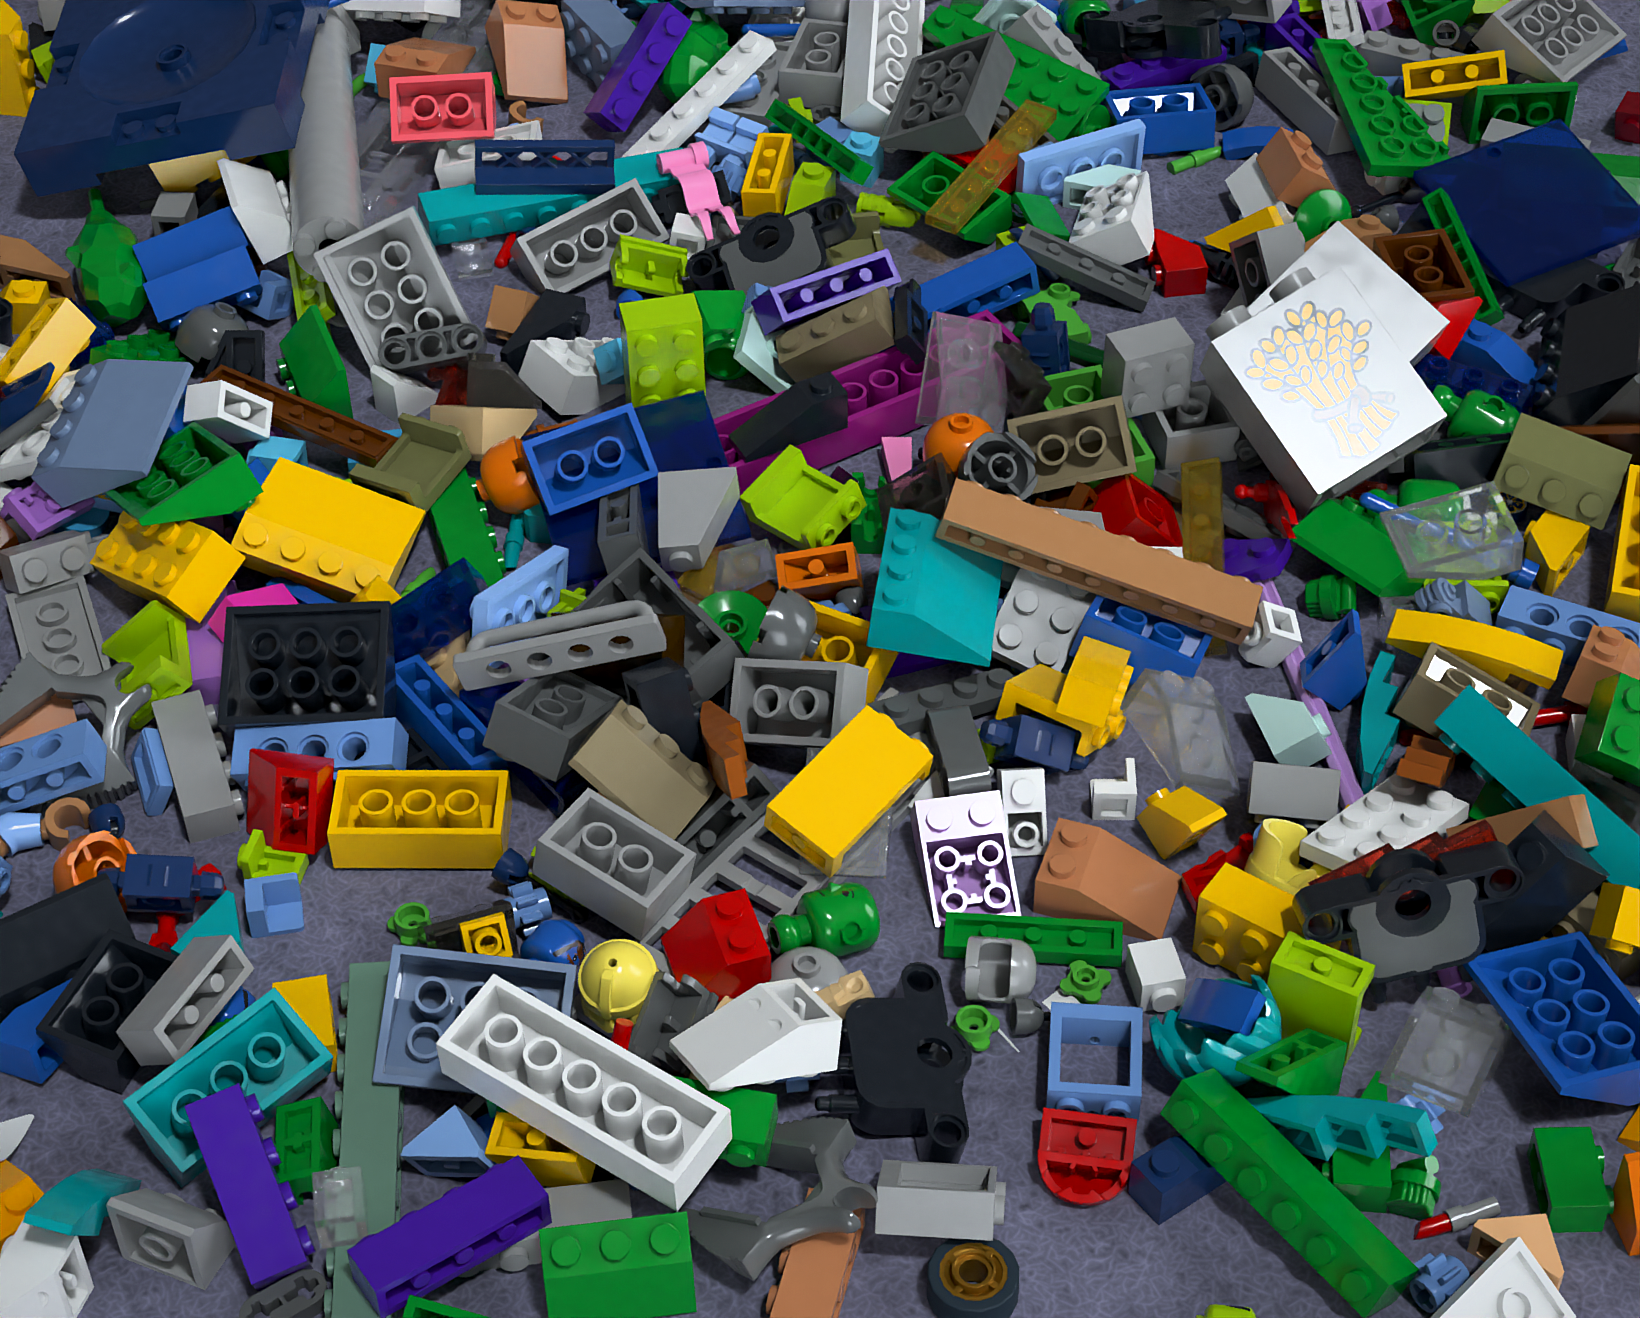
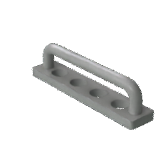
M629 600L480 632L470 640L464 653L453 656V668L464 690L470 691L666 650V636L651 606L639 600ZM616 636H626L631 641L625 644H617L612 642L611 639ZM583 644L590 647V649L585 652H575L570 647ZM534 653H545L550 657L538 661L531 659L529 656ZM494 661H502L509 664V666L503 669H496L489 666V664Z

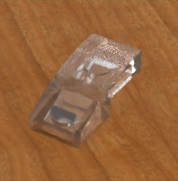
M485 237L451 243L459 281L494 276Z

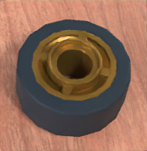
M949 1238L938 1246L928 1262L927 1299L933 1313L938 1318L1011 1317L1018 1303L1020 1269L1013 1252L1001 1241L994 1238L993 1241ZM968 1281H976V1282H979V1283H978V1284H970V1283H967V1282H968Z

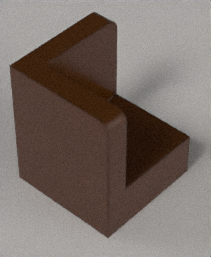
M1077 481L1075 486L1051 490L1046 501L1037 498L1034 506L1092 512L1099 497L1090 486Z

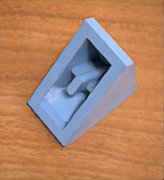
M456 1105L451 1107L404 1146L401 1157L424 1175L433 1177H479L490 1167L498 1164L487 1159L485 1156L488 1138L481 1126Z

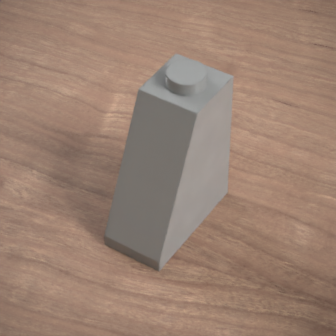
M736 466L658 472V546L664 571L685 572L692 569H703L740 498Z

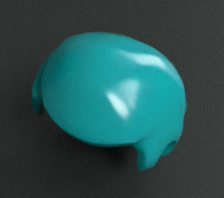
M1251 975L1252 984L1232 978L1213 979L1257 990L1267 998L1249 1036L1241 1033L1231 1035L1222 1031L1219 1034H1215L1180 1022L1177 1018L1186 998L1177 1012L1170 1009L1164 1013L1162 1023L1157 1018V1015L1150 1018L1149 1029L1155 1050L1165 1069L1174 1078L1181 1082L1185 1078L1215 1068L1234 1088L1254 1080L1236 1071V1062L1282 1039L1280 1010L1268 985L1259 975Z

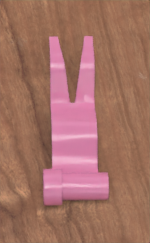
M703 141L690 143L684 149L656 155L660 174L671 173L673 178L677 179L680 183L687 211L691 217H698L707 241L714 240L709 212L721 213L733 235L740 234L731 207H723L721 204L714 176L707 169L709 168V154Z

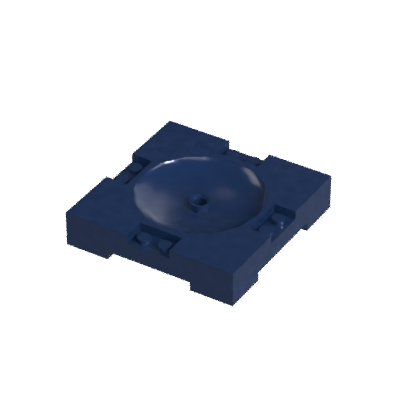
M65 0L49 48L55 61L46 88L35 90L14 151V156L37 197L101 185L105 172L219 150H225L229 160H235L295 148L305 108V103L300 94L316 26L317 24L325 23L330 0Z

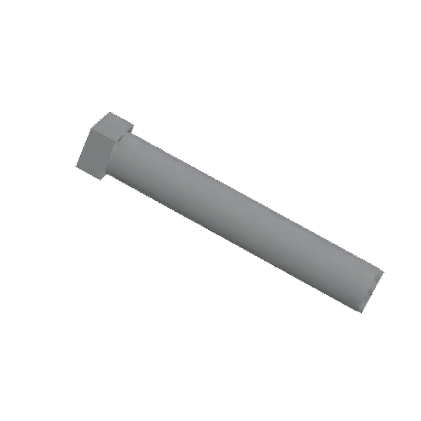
M342 4L328 9L325 23L317 24L300 93L305 103L296 146L293 149H288L293 254L298 265L320 282H326L313 253L365 229L350 55L361 50L360 31Z

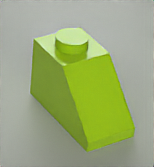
M803 161L791 182L784 216L825 198L836 196V169L820 163Z

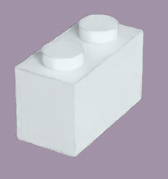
M223 380L187 385L183 422L190 424L195 421L213 435L235 444L269 439L273 402Z

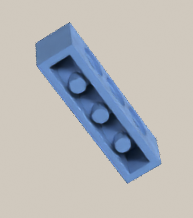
M1511 585L1497 615L1495 625L1497 628L1518 633L1563 650L1561 663L1573 667L1578 660L1593 624L1601 628L1607 626L1619 630L1624 634L1625 638L1632 640L1640 648L1639 622Z
M396 717L237 728L234 733L230 775L248 792L249 750L252 748L318 757L325 754L324 757L334 758L333 789H335L338 770H406L409 734ZM365 751L361 758L354 760L359 753Z
M87 718L0 748V815L7 812H15L104 781L107 745Z

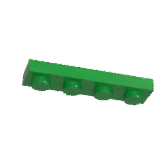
M946 912L944 957L966 958L969 937L983 936L1022 940L1033 949L1036 962L1071 964L1076 960H1083L1087 965L1121 967L1123 922Z

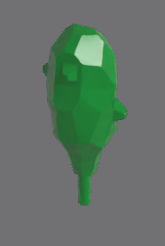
M695 8L690 15L686 16L693 23L657 79L659 89L673 104L677 103L731 49L728 46V34L719 26L718 14L706 15L704 8Z
M94 188L88 192L91 212L87 215L85 225L73 245L67 247L65 256L75 265L79 289L95 320L115 328L137 317L149 301L143 283H146L147 280L132 247L139 243L137 236L130 228L119 223L110 212L104 209L101 191Z

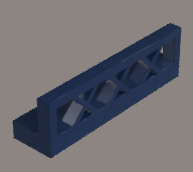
M475 140L474 173L476 195L604 194L615 188V141ZM482 152H497L502 157L497 160H482ZM523 152H532L536 155L532 160H521L517 156ZM558 152H567L571 155L567 160H556L552 156ZM593 152H607L606 160H591L587 156Z

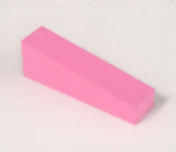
M881 437V454L894 508L902 510L911 509L912 437Z

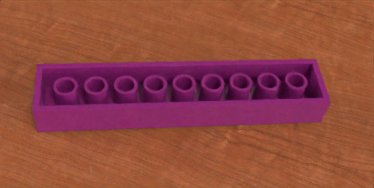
M984 310L929 332V358L917 365L907 354H902L894 346L834 370L831 373L848 392V428L794 447L802 451L807 465L817 470L881 443V437L899 436L943 416L950 415L1025 383L1022 342L989 310ZM784 391L670 436L672 471L736 466L741 496L783 451L745 463L729 442L728 435Z

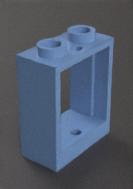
M1051 1002L1046 1108L1133 1118L1139 1122L1142 1097L1143 1007ZM1061 1043L1129 1047L1128 1086L1060 1082Z

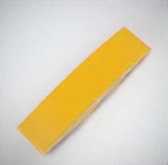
M1397 609L1395 611L1385 639V643L1419 658L1423 657L1430 643L1434 642L1502 682H1505L1511 673L1548 690L1556 681L1564 653L1563 650L1527 636L1484 623L1442 614Z

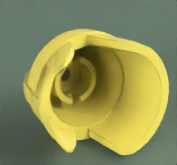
M1269 818L1263 821L1253 852L1249 855L1246 862L1245 872L1294 896L1306 886L1335 878V874L1331 869L1316 863L1309 869L1299 864L1301 856H1299L1300 842L1308 835L1306 828L1291 821Z
M612 939L593 948L581 963L578 973V986L584 1015L589 1017L599 1028L607 1033H613L615 1019L627 1018L634 1023L633 1027L635 1026L656 972H659L654 958L644 946L632 940Z

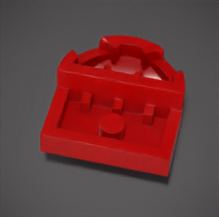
M1043 1107L1037 1157L1039 1174L1046 1188L1057 1198L1077 1205H1099L1117 1197L1124 1190L1130 1178L1137 1119Z

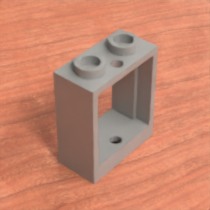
M883 1160L877 1183L878 1202L876 1204L875 1234L993 1241L994 1225H1004L1006 1182H997V1166Z

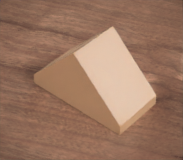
M1546 1214L1477 1220L1473 1225L1467 1252L1485 1262L1507 1239L1520 1237L1559 1291L1564 1269Z

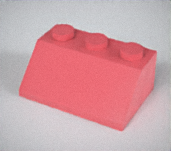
M491 72L389 78L392 144L495 138L496 98Z

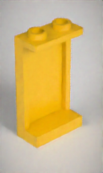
M866 705L767 805L764 827L827 877L831 878L841 868L844 854L918 778L923 781L929 775L933 755L923 742L916 738H910L899 730L889 716L881 712L877 713L870 706Z

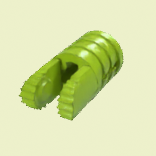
M867 192L860 193L856 207V213L877 211L880 217V226H885L886 228H890V226L913 227L922 215L894 197L873 193L868 194Z

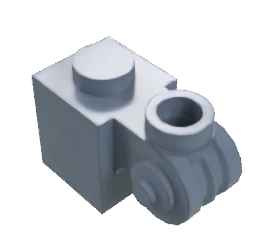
M1439 577L1432 584H1427L1425 588L1415 592V600L1421 612L1442 614L1492 626L1490 602L1466 580L1453 586L1446 579Z

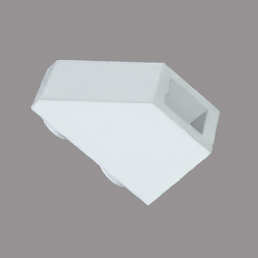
M1040 767L997 769V789L1000 790L1011 856L1045 855L1048 841L1044 769Z

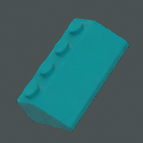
M274 987L123 1100V1105L152 1153L182 1188L207 1169L184 1106L239 1083L247 1096L253 1093L256 1094L265 1120L257 1123L260 1128L276 1116V1106L294 1102L331 1073L333 1055Z

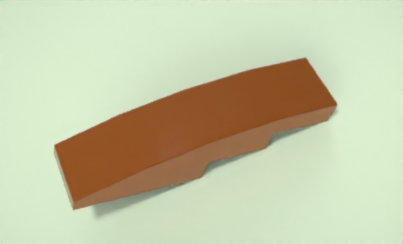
M712 701L703 702L700 712L701 718L699 719L710 773L718 787L731 800L746 796L748 793L745 778H748L745 762L748 759L740 721Z
M1414 734L1411 746H1407L1404 759L1400 758L1396 775L1442 788L1450 777L1458 755L1443 742Z

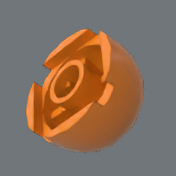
M953 413L935 421L929 428L923 442V462L926 465L927 474L942 484L953 486L956 478H958L959 461L966 448L984 433H994L987 421L967 413Z
M516 436L502 440L487 450L480 463L481 479L476 480V486L483 501L491 500L498 510L506 514H522L523 511L542 502L521 454L520 447L522 442L519 438L516 439Z
M105 830L73 839L61 850L53 866L52 882L55 894L96 877L98 871L104 868L120 867L121 871L125 872L127 854H137L126 839H117L109 834L111 832ZM120 893L118 899L126 913L127 906L122 893Z

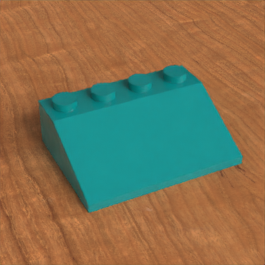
M890 508L866 646L989 667L1003 561L935 537L940 520L931 514L920 513L911 509Z

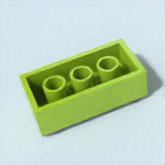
M694 293L619 303L626 404L632 402L647 443L655 445L660 442L670 441V436L707 422L703 326Z

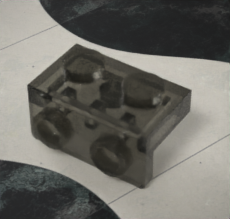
M996 340L993 348L1003 360V363L990 384L1015 418L1036 414L1041 410L1045 399L1052 390L1051 385L1043 376L1044 370L1029 358V350L1021 344L1011 342L1009 345Z

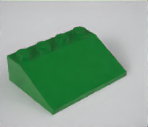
M193 421L161 443L147 477L109 490L103 494L141 526L231 514L234 511L239 512L250 507L256 501L255 497L264 491L240 452Z

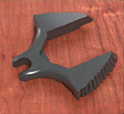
M28 652L26 653V658H21L20 664H17L14 670L1 683L0 737L50 701L53 695L60 699L83 701L103 725L102 740L107 745L104 781L33 805L28 813H41L44 818L46 810L52 803L67 797L85 801L91 810L103 804H115L117 800H123L125 798L124 795L129 796L131 790L135 791L138 789L123 753L125 736L132 716L151 698L152 688L149 684H146L128 694L117 690L119 682L134 669L131 663H117L97 675L73 676L55 673Z
M825 1116L819 1119L811 1117V1119L804 1118L801 1121L793 1120L791 1123L787 1121L784 1124H776L766 1165L819 1174L821 1180L804 1203L770 1217L767 1222L761 1221L760 1217L756 1215L705 1206L701 1210L682 1207L679 1212L687 1211L689 1233L696 1241L735 1272L754 1281L778 1251L786 1246L820 1233H855L861 1228V1222L852 1211L859 1208H875L878 1196L873 1186L852 1180L845 1172L843 1163L857 1143L849 1120L834 1119V1117L826 1119Z

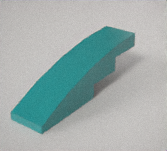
M1381 650L1368 679L1357 733L1356 774L1364 795L1374 789L1396 745L1400 719L1392 717L1398 687L1390 684L1396 655Z
M1283 1095L1246 1099L1301 1154L1325 1161L1329 1160L1337 1148L1378 1159L1387 1146L1429 1157L1438 1145L1428 1114L1423 1109L1381 1100L1328 1095Z
M98 1168L81 1170L66 1177L47 1191L26 1212L23 1223L70 1236H99L104 1217H109L106 1207L109 1199L117 1195L139 1190L142 1180Z

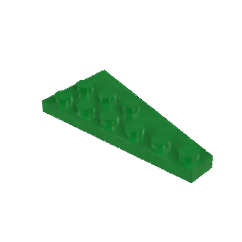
M939 5L922 24V34L938 49L995 31L942 5ZM1000 33L1016 59V64L1004 95L1059 142L1071 139L1077 127L1081 125L1088 109L1095 104L1100 105L1109 94L1110 84Z
M1315 38L1312 46L1313 54L1367 176L1464 178L1468 167L1461 160L1455 162L1448 155L1450 148L1443 141L1436 142L1427 133L1429 126L1399 95L1393 97L1388 92V83L1382 77H1374L1367 69L1369 63L1346 39Z

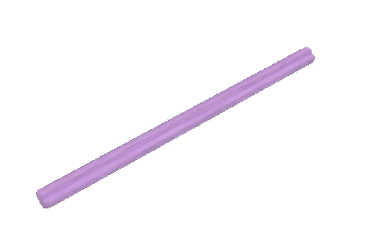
M1272 578L1252 582L1263 587L1259 603L1267 601L1284 607ZM1299 645L1281 663L1297 701L1304 702L1312 716L1320 713L1332 734L1325 738L1333 754L1323 758L1322 761L1325 768L1341 770L1338 800L1344 810L1348 804H1353L1364 794L1324 700L1302 687L1300 662L1305 658L1301 645Z

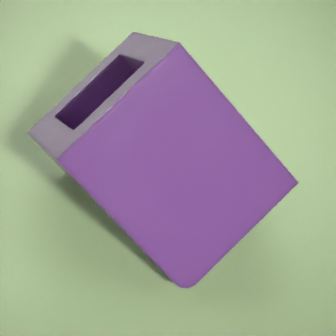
M1356 0L1363 34L1367 30L1379 31V29L1392 24L1393 19L1387 2L1391 0Z

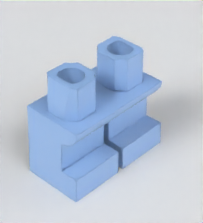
M714 106L708 115L710 123L704 132H698L694 135L696 142L703 141L707 147L709 154V168L707 169H710L715 161L720 163L718 166L723 167L727 160L748 170L758 133H769L768 127L744 117L740 119L739 115Z

